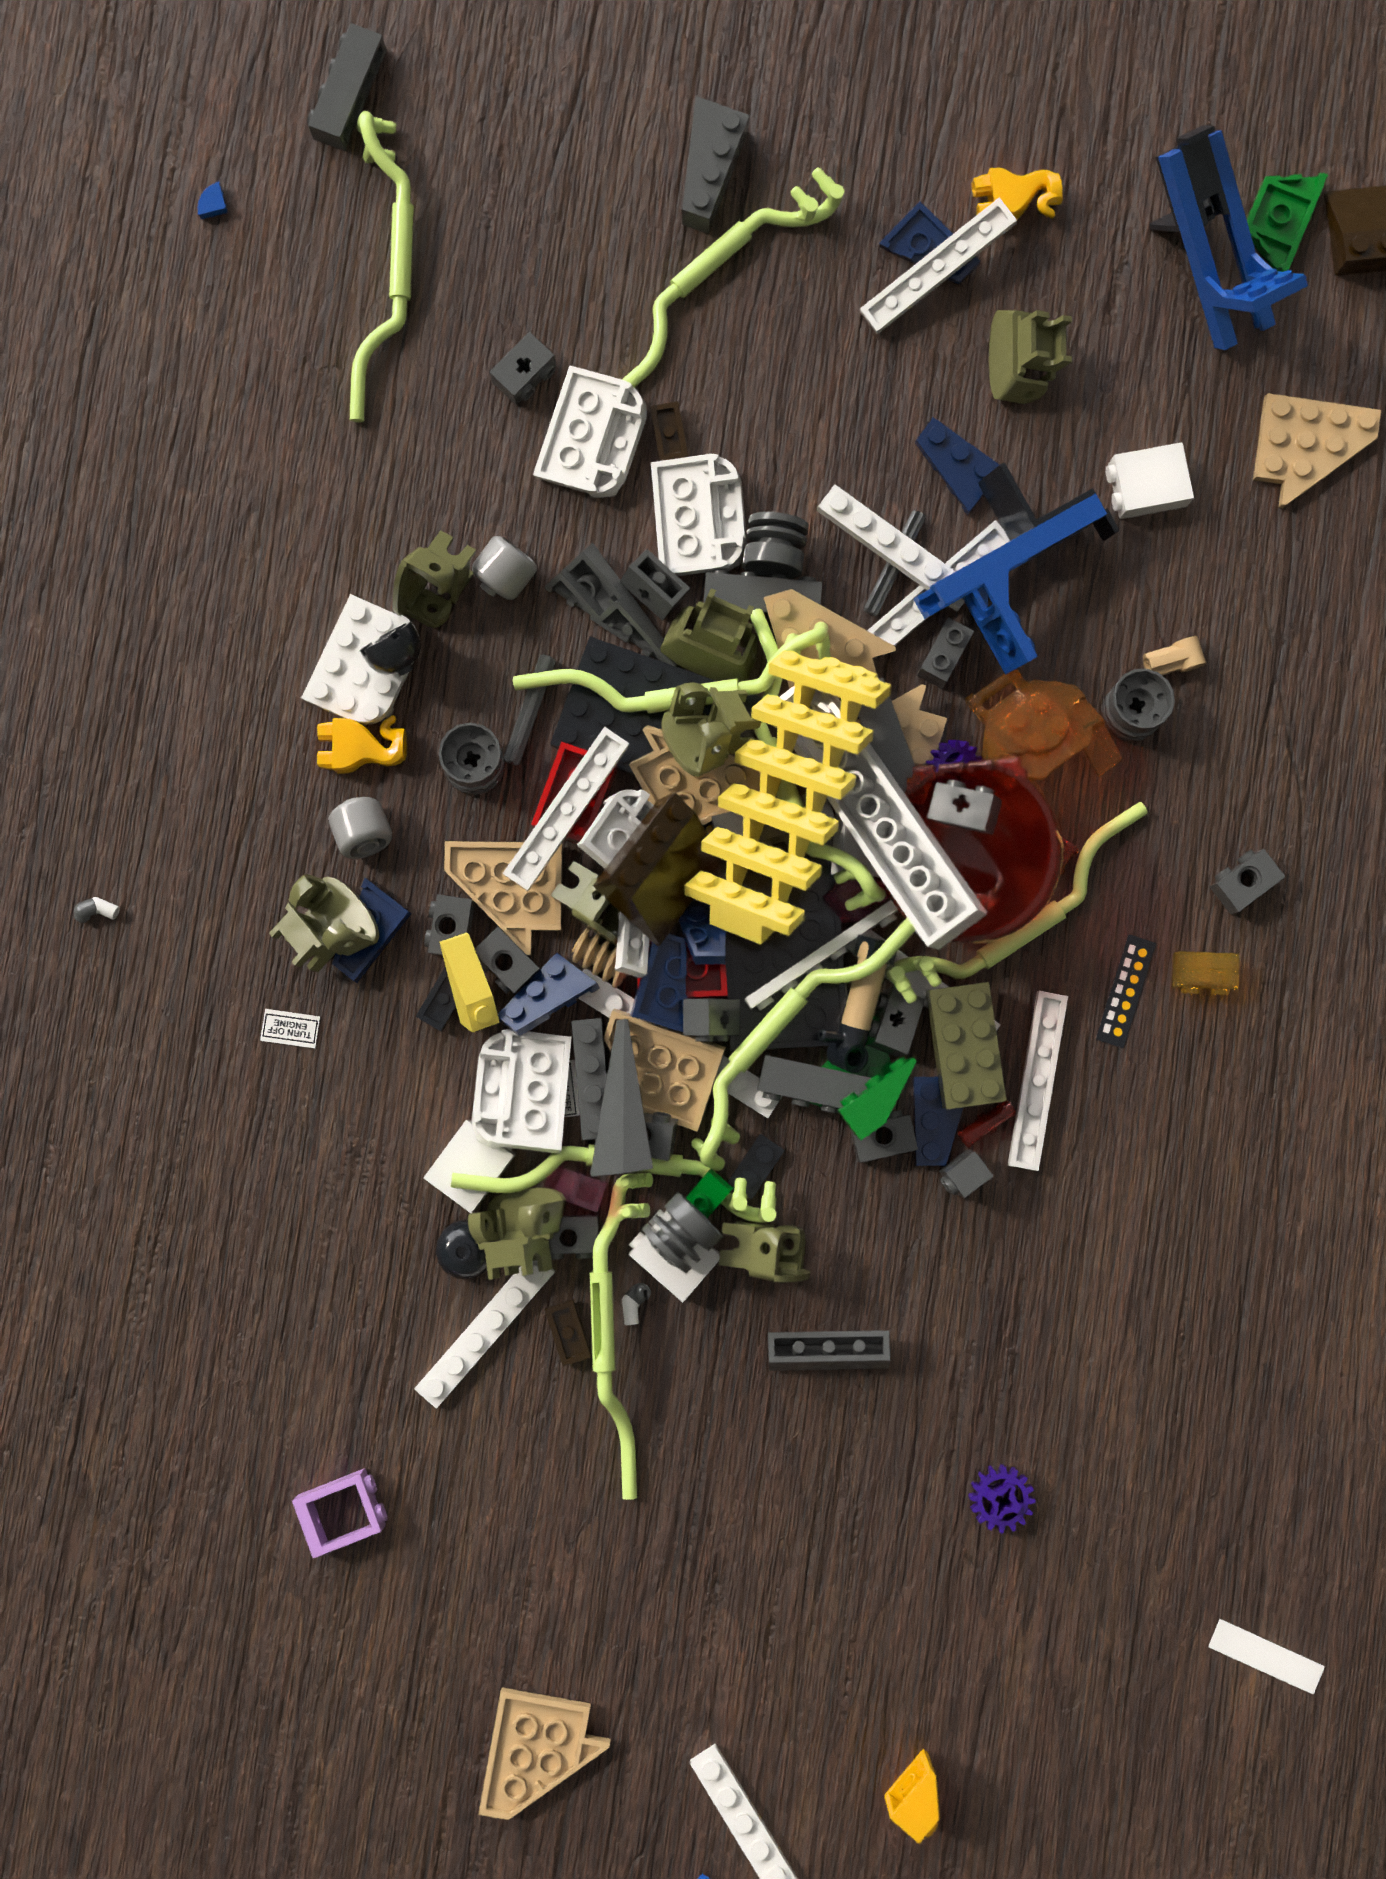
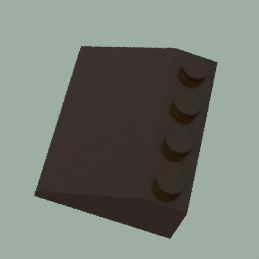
M1386 185L1326 191L1324 198L1335 276L1386 271Z
M673 792L656 801L593 884V887L656 946H660L694 899L684 895L685 884L700 871L712 874L722 859L701 851V841L708 834L697 814Z

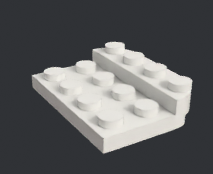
M569 365L533 476L536 479L589 493L591 497L615 496L627 478L646 421V403L632 384L625 380Z
M717 454L651 462L659 560L676 576L712 572L715 569L730 571L740 566L743 562L747 537L742 481L735 467L728 460L719 457Z
M350 594L301 698L337 716L355 720L363 726L375 724L385 718H389L394 711L393 705L408 673L398 677L396 672L389 675L377 673L366 663L359 650L370 642L375 644V641L380 636L402 624L409 623L410 620L403 615H396Z
M622 790L608 797L603 802L605 806L577 846L606 869L653 807V804L647 800L650 794L644 790Z
M511 1029L501 1030V1033L490 1037L483 1044L478 1058L472 1111V1127L478 1142L497 1150L500 1147L560 1154L571 1037L529 1031L519 1037Z

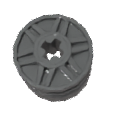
M757 512L750 515L748 523L750 529L747 530V538L753 543L745 545L742 567L748 572H755L759 576L769 578L772 574H782L787 576V579L801 576L805 554L799 549L806 546L807 538L805 536L808 534L809 524L804 519L786 513Z
M1134 669L1124 674L1104 697L1101 707L1102 720L1108 731L1117 738L1126 741H1141L1151 736L1172 713L1175 703L1174 691L1168 680L1160 673L1150 669ZM1130 705H1131L1132 709H1136V708H1137L1139 712L1137 713L1136 710H1130V708H1129Z
M469 722L455 726L441 740L438 752L440 764L447 779L454 788L462 793L477 795L486 793L497 786L503 777L505 762L499 741L491 730L481 724ZM475 758L478 766L472 767L469 760Z
M678 1192L665 1205L667 1212L672 1218L667 1222L662 1217L655 1215L653 1220L661 1229L657 1231L647 1223L642 1230L647 1235L651 1246L663 1259L687 1274L692 1267L684 1257L688 1255L696 1263L700 1261V1257L693 1247L699 1244L704 1249L710 1251L723 1236L688 1199Z

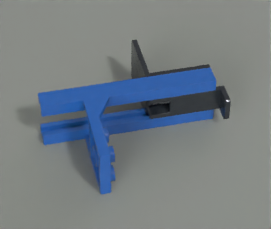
M1202 125L1176 138L1177 147L1155 157L1172 212L1149 223L1150 230L1181 233L1214 348L1227 350L1238 344L1228 309L1250 312L1254 327H1260V330L1264 331L1276 325L1271 305L1307 287L1308 283L1305 274L1292 273L1291 270L1280 272L1277 269H1272L1256 253L1222 131H1215L1214 125ZM1216 215H1223L1242 284L1235 286L1233 290L1222 289L1204 228L1208 221L1214 219Z
M1002 463L980 480L978 485L1010 541L930 586L929 590L916 596L913 600L924 619L963 598L1006 675L1038 657L1033 641L1030 637L1026 636L1020 625L1021 621L1018 614L1009 605L1008 572L1076 535L1092 524L1102 541L1118 533L1119 528L1108 508L1104 509L1093 488L1036 519L1007 465ZM988 596L993 603L988 606Z

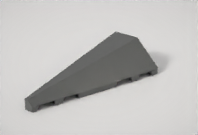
M593 543L544 587L550 593L555 591L567 599L566 603L571 607L577 606L590 614L589 619L624 642L630 641L643 650L642 654L645 656H653L661 662L673 666L677 665L661 652L660 647L664 641L663 637L627 588L620 582L616 573Z
M628 1019L616 1020V1030L603 1094L594 1156L590 1169L591 1177L653 1169Z

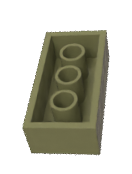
M989 982L927 990V1005L942 1108L954 1109L1005 1102L1006 1095Z

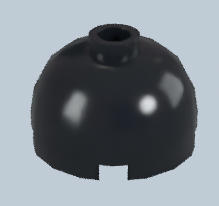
M410 621L385 633L375 641V644L370 642L359 651L370 668L377 673L389 675L396 672L398 677L414 669L411 663L419 657L421 642L416 629Z
M468 1219L453 1222L442 1231L437 1240L436 1256L439 1265L447 1274L457 1279L468 1280L479 1277L487 1270L485 1249L480 1250L470 1234Z

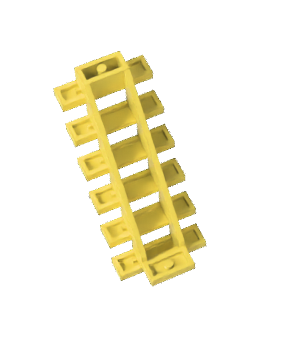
M785 650L769 662L768 674L795 682L793 703L782 700L778 696L766 695L752 707L751 718L778 727L777 748L767 745L760 740L750 739L735 752V763L761 772L760 792L750 789L745 785L733 783L718 796V807L744 816L743 836L733 833L728 829L716 827L701 841V851L727 860L726 880L711 873L700 871L685 884L684 895L710 905L711 925L762 944L774 931L789 936L804 921L805 910L788 904L787 901L793 886L806 891L821 876L822 865L805 859L804 856L810 841L824 845L838 831L839 820L821 813L827 796L841 800L855 787L856 775L838 768L844 751L859 754L873 741V730L856 723L861 704L876 709L890 696L891 685L879 681L877 673L867 671L861 666L845 664L831 657L812 660L800 656L796 652ZM815 689L841 697L840 719L832 714L809 709ZM799 735L824 743L823 764L814 759L792 753ZM782 779L807 788L806 808L775 798ZM765 824L790 833L789 853L758 842ZM748 869L772 878V898L742 886Z

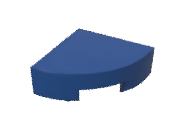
M219 181L208 186L199 198L198 215L201 220L228 213L222 186Z

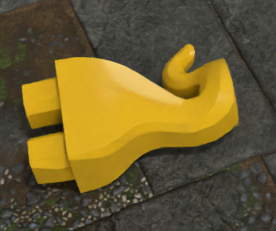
M989 168L987 175L975 177L972 181L974 198L988 196L989 201L977 205L976 215L1000 197L1014 217L1018 219L1025 212L1035 194L1039 190H1043L1045 194L1039 196L1037 208L1041 214L1053 219L1055 211L1049 205H1061L1063 201L1060 175L1048 170H1037L1021 176L1003 168Z
M394 715L385 719L380 725L379 732L384 739L392 741V744L389 748H384L367 728L355 720L333 718V722L318 724V740L332 741V751H318L317 766L321 769L334 770L337 774L354 772L360 766L367 763H375L382 766L398 765L405 761L407 756L406 730L403 728H391V725L396 722Z

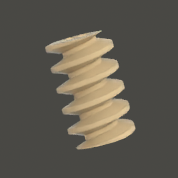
M587 927L571 953L574 952L572 961L577 963L584 959L583 969L586 970L594 965L592 974L596 976L604 971L602 981L607 982L613 977L612 987L617 988L628 975L615 971L617 947L609 951L610 941L608 940L599 945V934H596L591 939L588 938L590 929Z

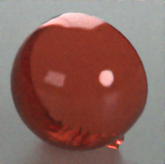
M1021 757L999 758L997 765H995L993 759L969 761L968 763L939 764L938 772H936L935 765L913 767V778H907L905 795L988 913L950 942L963 944L987 943L1009 936L1029 924L1043 910L1056 889L1063 864V841L1056 815L1047 799L1028 781V769L1022 767ZM948 780L965 783V789L975 791L976 786H982L995 790L993 795L1002 799V804L994 834L989 835L936 823L928 819L936 783L947 784ZM963 803L962 809H968L970 803ZM885 885L892 902L894 903L898 911L905 918H907L906 914L904 913V911L902 910L894 896L891 894V892Z

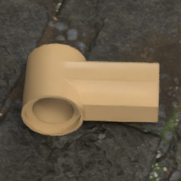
M1198 636L1179 640L1173 643L1172 646L1143 655L1144 669L1156 671L1162 676L1179 670L1180 672L1191 671L1206 664Z

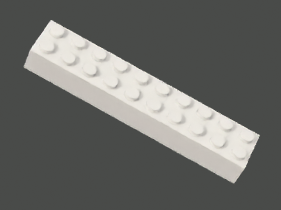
M794 686L780 698L793 703ZM815 689L809 709L832 714L840 719L841 701L839 698ZM799 735L794 746L797 755L814 759L823 764L824 743ZM869 744L859 754L845 750L838 768L856 775L855 787L841 800L827 796V799L927 947L939 950L988 913L873 747Z

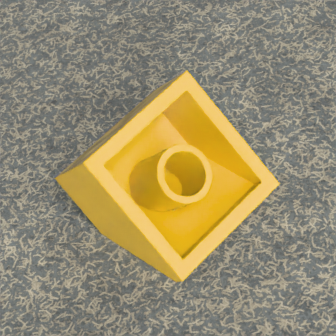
M925 1749L921 1750L884 1795L890 1819L917 1843H920L924 1837L928 1838L934 1833L938 1826L937 1821L939 1820L936 1775L929 1754Z

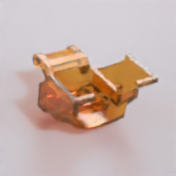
M1015 669L1006 675L1005 673L978 693H971L965 698L968 707L985 725L982 749L983 769L992 782L993 788L1028 828L1052 812V808L1036 780H1043L1082 750H1084L1098 777L1122 761V756L1104 725L1105 720L1086 700L1084 693L1075 685L1035 679L1027 682L1021 676L1018 669ZM1012 683L1017 688L989 710L983 707L982 703L1008 684Z

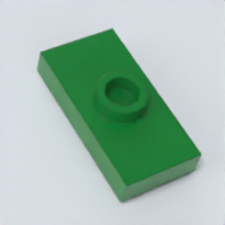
M711 1168L688 1194L686 1199L708 1218L733 1190V1187Z

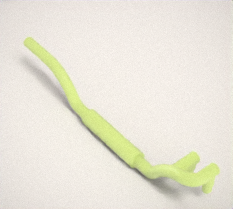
M368 111L360 113L356 125L357 130L362 133L365 143L363 159L366 163L376 162L397 186L396 202L392 204L389 297L393 299L391 319L370 333L356 352L351 372L350 421L364 422L366 370L370 357L383 341L400 331L404 326L407 317V301L411 299L414 205L410 203V180L406 173L394 163L395 152L383 149L376 134H381V132L396 133V123L382 120V118H375Z
M816 168L812 172V177L828 196L822 205L818 206V202L814 198L806 195L800 187L796 186L791 190V196L798 203L801 210L797 212H784L770 208L760 209L749 216L743 223L738 221L677 274L670 281L671 285L655 300L653 306L654 334L650 350L645 359L622 380L629 382L635 388L656 368L662 358L667 341V308L679 297L684 298L751 240V234L765 223L784 227H804L819 223L831 216L839 207L844 195V188L836 184L821 168Z
M755 609L750 619L766 655L767 662H769L779 649L763 610ZM776 677L773 685L764 692L761 700L766 695H779L782 678ZM761 722L759 729H753L757 740L777 748V738L771 736L767 723ZM782 779L776 794L777 798L805 808L796 785ZM810 841L806 851L808 855L834 862L845 868L834 875L837 884L856 879L863 889L857 896L846 900L845 906L848 911L884 900L885 890L877 885L866 865L841 849Z
M818 622L813 630L800 635L795 633L789 634L785 644L772 656L769 662L784 650L796 652L801 656V650L812 645H816L819 660L824 657H831L828 625L825 622ZM768 662L758 679L739 682V679L736 678L702 683V685L708 688V690H710V687H716L718 691L746 690L747 695H753L769 689L777 676L768 674ZM558 669L513 676L515 690L567 683L581 685L598 693L615 709L622 712L647 710L649 714L669 711L673 693L676 689L675 687L645 692V696L625 698L601 678L581 670ZM712 696L706 698L705 705L712 704Z
M1138 802L1101 826L1090 836L1080 851L1076 862L1073 890L1058 902L1053 900L977 950V955L964 964H956L946 959L931 956H913L895 961L894 966L890 965L886 969V977L893 982L906 1002L911 1004L917 1000V995L911 988V983L905 973L921 971L934 988L942 983L938 973L955 979H965L983 968L990 969L1039 935L1066 919L1065 914L1076 908L1085 899L1090 866L1098 849L1108 839L1148 814L1145 805Z
M908 917L884 944L862 963L839 969L820 968L809 973L795 989L791 987L728 1057L730 1062L718 1074L713 1085L714 1116L711 1119L712 1126L705 1142L700 1138H694L691 1142L692 1147L698 1152L701 1162L706 1167L712 1168L715 1171L722 1170L725 1161L716 1154L722 1140L729 1144H736L740 1139V1134L727 1124L729 1084L741 1071L745 1073L808 1003L806 998L819 984H837L860 980L873 974L886 964L916 931Z
M589 1144L588 1148L562 1146L560 1154L551 1153L538 1167L526 1174L513 1178L452 1173L450 1188L493 1193L523 1191L546 1179L564 1161L586 1162V1166L591 1167L595 1145ZM672 1154L669 1161L651 1158L653 1169L635 1172H649L651 1174L680 1177L681 1174H690L703 1178L710 1168L706 1167L701 1161L683 1159V1155ZM737 1178L733 1194L729 1193L721 1204L736 1216L747 1221L756 1223L772 1222L776 1218V1183L766 1181L761 1208H755L747 1205L746 1179Z
M649 1172L628 1173L616 1180L612 1189L607 1218L593 1246V1272H590L593 1371L597 1372V1390L600 1402L611 1414L619 1433L622 1498L626 1500L637 1498L636 1449L629 1416L621 1402L613 1394L612 1371H615L613 1285L612 1272L608 1271V1247L622 1220L626 1218L649 1217L650 1206L648 1203L625 1204L626 1193L629 1188L652 1186L653 1176Z

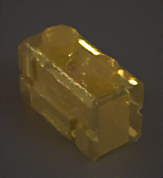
M1186 951L1173 953L1172 987L1181 988V994H1200V989H1211V995H1229V990L1238 989L1239 954Z

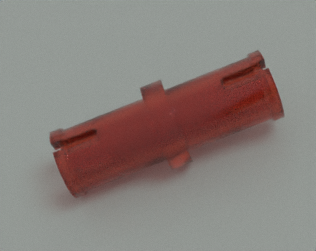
M1006 1099L1005 1102H1002L986 1114L984 1112L979 1114L978 1120L964 1130L959 1131L958 1135L965 1146L970 1148L971 1145L987 1134L993 1135L997 1132L996 1128L1017 1114L1016 1110Z

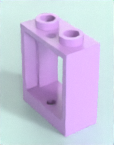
M365 1468L300 1493L292 1500L312 1558L377 1534L385 1527V1521H387L385 1507L382 1503L378 1504L375 1492H377L375 1480L371 1474H367ZM356 1484L370 1525L328 1541L314 1500Z

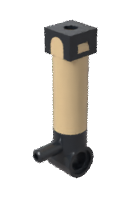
M858 934L853 955L859 956L857 964L870 958L885 941ZM897 952L873 974L860 980L852 981L839 1032L825 1029L819 1031V1040L831 1043L827 1050V1057L832 1065L851 1073H858L866 1067L869 1055L865 1046L887 964L894 966Z

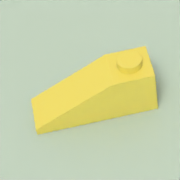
M464 933L439 942L460 1023L472 1033L500 1023L492 992L469 934Z

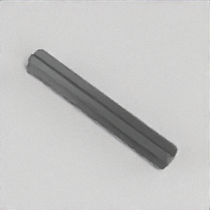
M913 510L902 533L915 541L926 516L919 511ZM886 562L864 606V611L872 616L878 615L900 571L888 562Z
M541 654L533 673L553 670L555 659ZM547 686L527 689L504 755L505 762L517 766L520 764Z

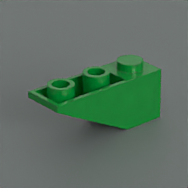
M904 1056L899 1058L889 1066L892 1070L884 1077L877 1074L864 1084L867 1089L857 1095L854 1091L840 1101L842 1107L837 1109V1111L858 1140H863L886 1123L917 1062L914 1058L907 1060Z

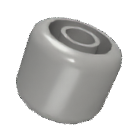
M494 536L474 561L472 571L482 582L480 587L489 595L494 597L497 593L506 600H513L518 597L537 571V565L511 542L502 536Z
M372 797L350 798L338 805L329 815L328 821L341 855L346 858L360 859L374 855L387 847L392 840V831L382 805Z

